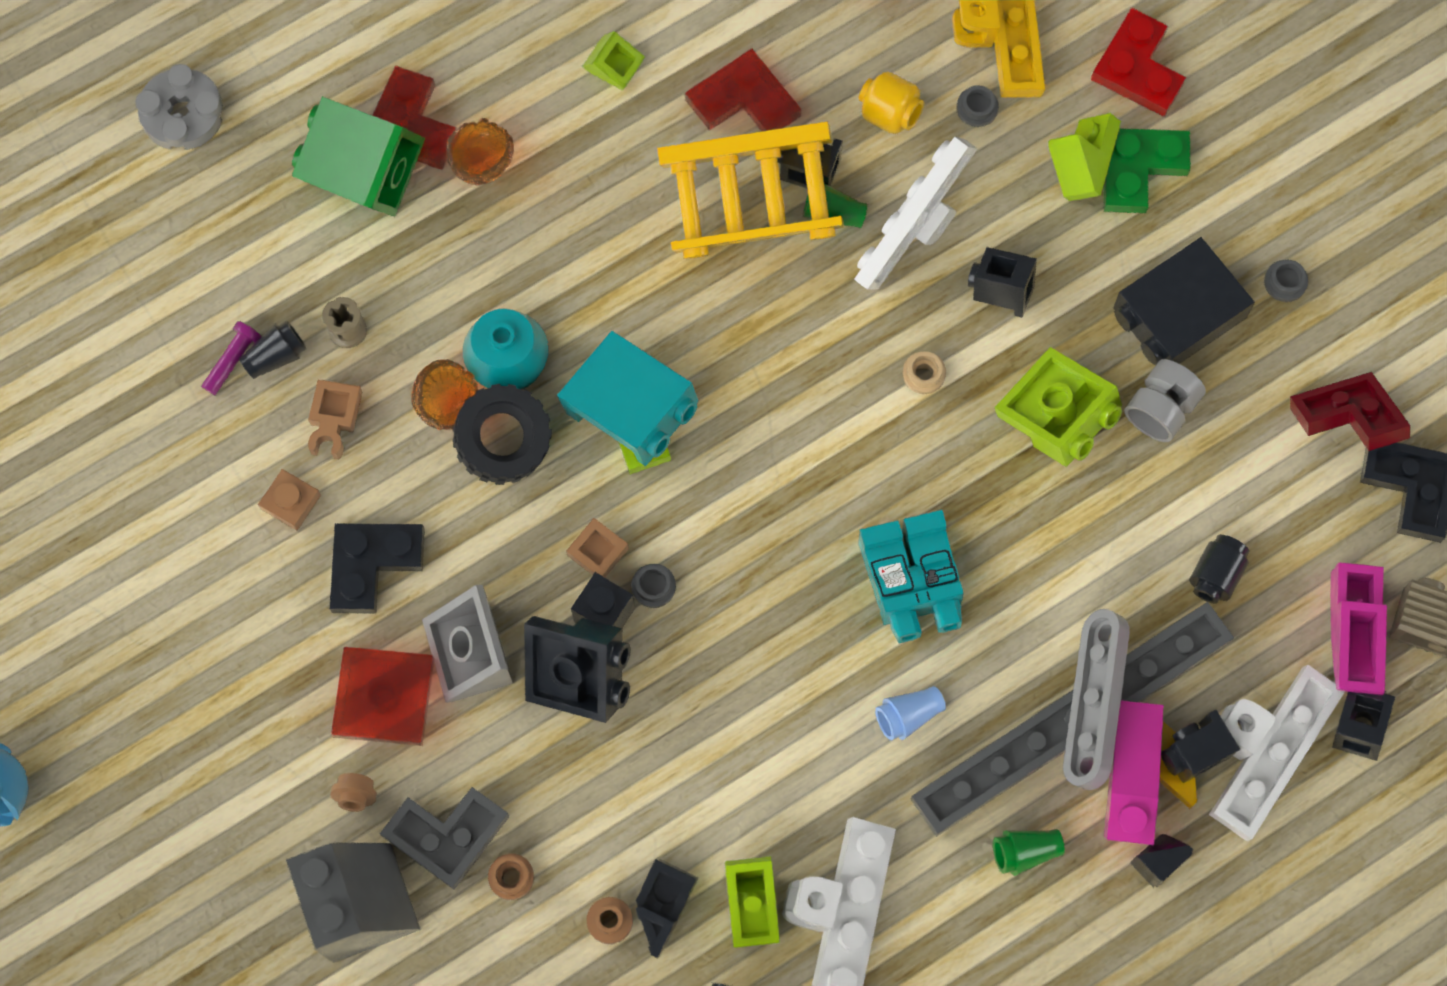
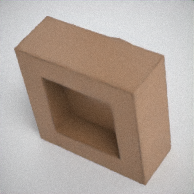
M281 469L258 503V506L262 511L298 531L321 494L318 489Z
M593 518L566 550L569 558L591 575L597 572L606 577L628 551L629 545Z

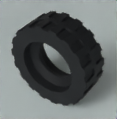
M495 384L491 388H482L476 391L474 396L469 397L464 402L454 423V438L452 441L453 447L457 450L459 462L467 467L466 471L471 475L475 474L480 477L479 480L486 483L491 481L496 482L495 485H504L505 482L515 483L525 476L528 477L541 464L550 447L549 442L552 437V429L549 428V415L542 408L544 405L539 399L533 398L531 392L526 389L524 391L520 390L515 385L500 386V384ZM503 413L511 415L522 426L523 442L520 448L510 455L500 456L493 454L485 448L481 441L480 430L482 424L488 417L494 414Z

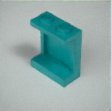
M612 330L557 394L567 415L577 422L584 418L630 449L635 454L637 461L644 466L648 465L653 457H659L666 450L672 434L681 424L684 425L691 420L699 402L692 382Z

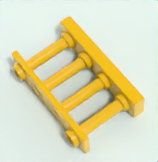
M828 121L657 148L659 165L664 169L671 168V173L676 174L685 240L671 242L672 251L676 253L683 252L684 259L708 256V248L805 233H810V240L835 237V229L844 228V222L841 216L829 218L820 152L824 151L823 144L832 143ZM797 148L798 155H803L812 221L786 224L777 159L781 158V151ZM755 155L756 161L761 162L770 227L744 231L735 165L739 164L738 157ZM713 161L714 168H718L727 233L702 237L693 172L697 171L696 164Z

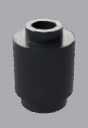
M1222 534L1217 535L1215 541L1207 544L1189 578V582L1195 587L1193 590L1194 594L1212 604H1217L1219 600H1230L1249 564L1247 556L1250 551L1248 547L1233 537Z

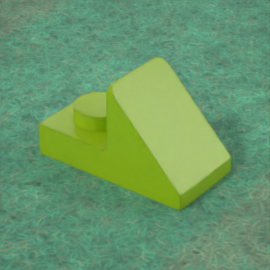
M1107 113L1080 119L1074 135L1048 141V147L1062 193L1068 201L1101 196L1121 120L1113 114Z
M771 856L725 861L733 947L780 943Z

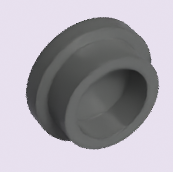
M977 85L964 90L960 94L956 109L959 118L964 123L973 127H983L993 122L996 118L999 103L997 97L989 88Z
M1280 260L1268 268L1264 277V285L1267 292L1274 299L1282 302H1292L1299 299L1306 291L1308 276L1303 266L1298 262Z
M645 565L637 570L633 576L631 583L632 593L635 599L645 607H662L669 603L675 594L676 581L674 575L663 565Z

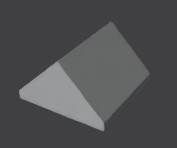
M483 585L473 586L422 619L446 703L513 684L491 606Z

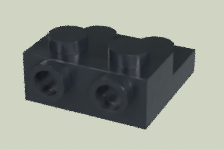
M532 616L524 624L525 701L606 723L619 708H623L626 705L630 694L629 682L622 681V670L629 661L631 651L630 644L622 642L623 628L581 618L574 626Z

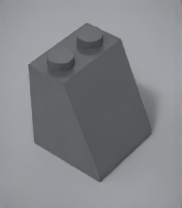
M329 843L286 859L314 948L331 962L335 963L421 930L391 843Z

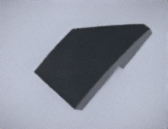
M660 858L655 859L636 899L638 907L635 908L649 942L651 956L657 959L663 952L699 879Z

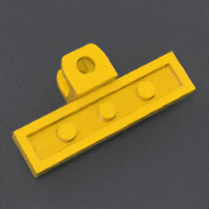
M959 0L960 8L955 10L952 16L954 41L964 47H992L993 43L995 44L1001 98L1042 97L1045 91L1035 0ZM964 28L967 29V30L976 31V32H974V33H969V32L965 31Z

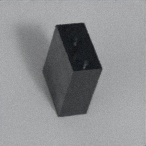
M1200 237L1118 293L1113 308L1116 320L1120 326L1127 332L1132 331L1141 342L1142 352L1150 363L1156 365L1160 360L1168 359L1180 364L1245 320L1255 301L1205 240Z

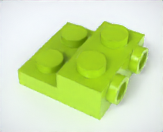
M1051 347L994 407L998 418L1029 436L1033 447L1065 467L1074 459L1079 461L1085 459L1093 448L1094 436L1102 428L1107 430L1113 428L1122 414V402L1117 386Z

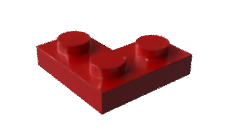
M1131 7L1094 69L1091 80L1165 117L1183 87L1186 77L1151 59L1165 36L1168 25Z

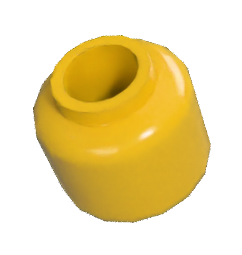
M887 71L878 75L875 80L869 78L862 86L858 98L862 102L861 112L864 120L892 134H898L904 129H912L924 107V101L920 99V90L917 85Z

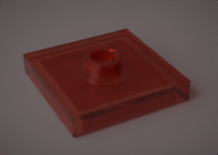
M344 647L331 731L333 738L423 746L434 656Z

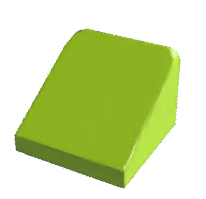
M613 31L602 36L582 67L594 76L620 90H624L645 59V56L617 32Z

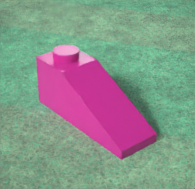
M1120 701L1104 826V837L1107 840L1154 845L1159 797L1164 705Z

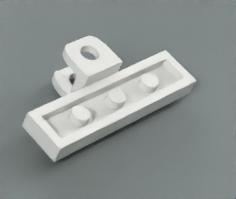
M954 137L951 142L946 140L940 145L933 155L932 162L935 165L926 178L920 176L913 183L907 193V199L883 226L882 233L885 236L876 248L870 247L859 260L857 267L860 269V272L855 277V281L867 290L879 289L915 237L925 245H932L939 239L956 214V210L949 205H945L941 200L977 151L975 146L965 139Z
M1306 665L1302 667L1273 714L1257 703L1247 699H1241L1235 705L1232 704L1225 707L1220 716L1240 748L1233 756L1243 760L1209 815L1244 840H1252L1345 691H1338L1333 681L1311 666ZM1238 722L1240 723L1242 730L1238 727Z
M855 817L847 819L834 881L821 877H807L789 883L782 912L783 917L796 926L818 932L823 931L812 986H863L896 829ZM808 897L811 900V907L808 904Z

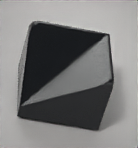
M1161 834L1154 840V845H1148L1130 864L1154 888L1155 886L1158 887L1193 854V849L1178 839L1167 834Z

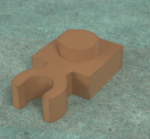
M318 379L308 418L311 426L319 427V429L311 434L308 441V448L312 455H318L319 446L323 442L331 441L333 442L331 450L333 458L338 460L341 458L344 452V444L340 433L341 431L354 432L363 393L360 386Z

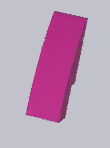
M1339 562L1331 572V643L1335 683L1338 691L1377 695L1385 693L1387 605H1383L1384 567Z

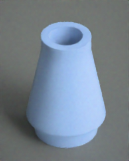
M932 686L926 690L883 699V705L876 707L875 714L882 732L889 740L896 738L904 740L935 715L945 711L946 704L939 689Z

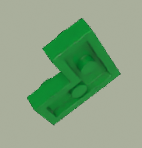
M1119 128L1104 182V212L1146 213L1149 207L1148 175L1188 176L1191 169L1190 131Z

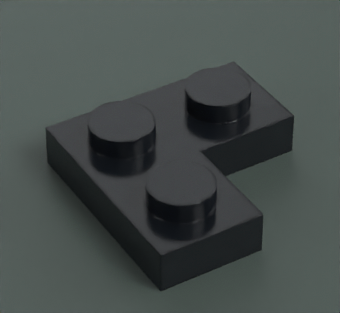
M1398 442L1370 451L1366 448L1360 483L1403 492L1397 533L1441 543L1445 539L1447 531V453Z
M335 523L329 608L331 612L376 614L379 571H423L425 536L423 524Z

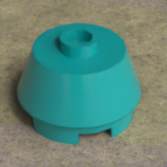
M496 309L484 314L470 328L463 343V360L466 369L478 383L486 388H491L495 384H500V386L511 384L517 386L516 388L520 390L528 387L541 374L549 353L548 340L542 327L530 316L511 309Z

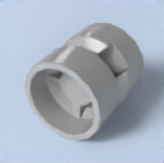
M1162 359L1145 379L1146 388L1137 390L1124 408V412L1128 420L1145 435L1161 442H1170L1185 423L1184 414H1190L1205 395L1206 389L1202 381L1189 369L1177 362Z

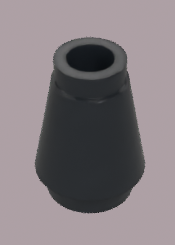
M285 321L281 325L275 323L239 360L247 373L255 379L260 375L300 359L299 354L307 348L293 326L288 321Z

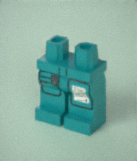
M943 509L905 518L902 531L898 520L859 530L858 545L880 609L883 625L890 624L898 643L920 638L922 632L917 617L933 614L938 633L961 628V603L964 592L952 556Z

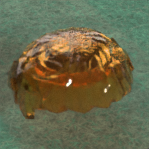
M481 118L477 123L474 121L464 123L452 133L447 141L446 154L448 164L455 175L462 181L477 186L488 184L499 178L510 165L514 154L512 136L503 127H498V124L494 122L489 123V119Z
M449 359L431 362L418 373L412 387L411 402L417 415L425 424L440 431L453 430L457 415L464 402L478 391V384L473 380L475 376L470 371H465V368L459 363Z

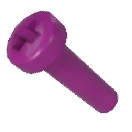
M237 321L232 328L237 334L201 385L204 390L214 396L251 343L255 344L262 337L254 328L241 321Z

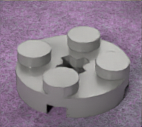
M183 64L175 65L152 78L145 85L142 92L139 93L135 101L139 121L147 136L157 145L167 149H172L171 146H184L186 150L200 147L217 133L222 122L220 116L223 103L216 85L205 74L191 70L190 67ZM188 102L187 109L189 112L183 116L180 113H176L172 116L170 114L175 104Z

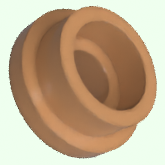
M357 773L341 774L338 777L337 783L331 787L330 796L334 801L338 802L340 808L359 812L376 802L377 792L373 789L374 781L371 778Z
M514 853L504 854L498 857L490 866L488 882L490 888L498 897L505 900H517L524 897L531 890L534 883V871L529 861L523 856ZM509 870H516L520 873V879L515 885H506L503 881L504 874Z
M605 897L599 899L590 907L586 922L588 930L595 940L603 944H616L629 935L633 925V916L625 902L615 897ZM607 912H613L618 916V923L613 928H605L601 924V917Z

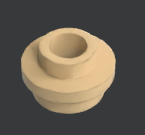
M927 351L917 352L911 355L904 364L903 380L907 387L916 393H933L945 381V364L934 353ZM920 369H927L931 372L932 377L922 380L917 376L916 372Z

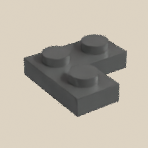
M471 787L445 823L407 797L380 832V835L455 890L510 816L501 807Z

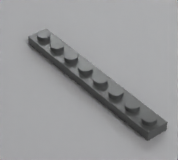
M1208 602L1127 654L1121 694L1122 701H1143L1232 642L1234 639L1233 635ZM1073 690L911 796V801L936 837L1065 752Z

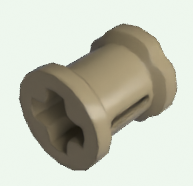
M338 297L326 304L323 309L322 319L334 344L341 348H352L363 342L366 337L367 326L356 302L348 297Z

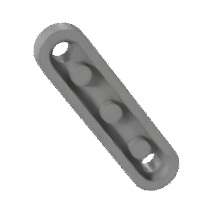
M1100 609L1093 612L1086 619L1082 628L1063 762V772L1066 779L1071 784L1085 790H1095L1101 787L1111 773L1130 629L1128 622L1124 617L1108 609Z

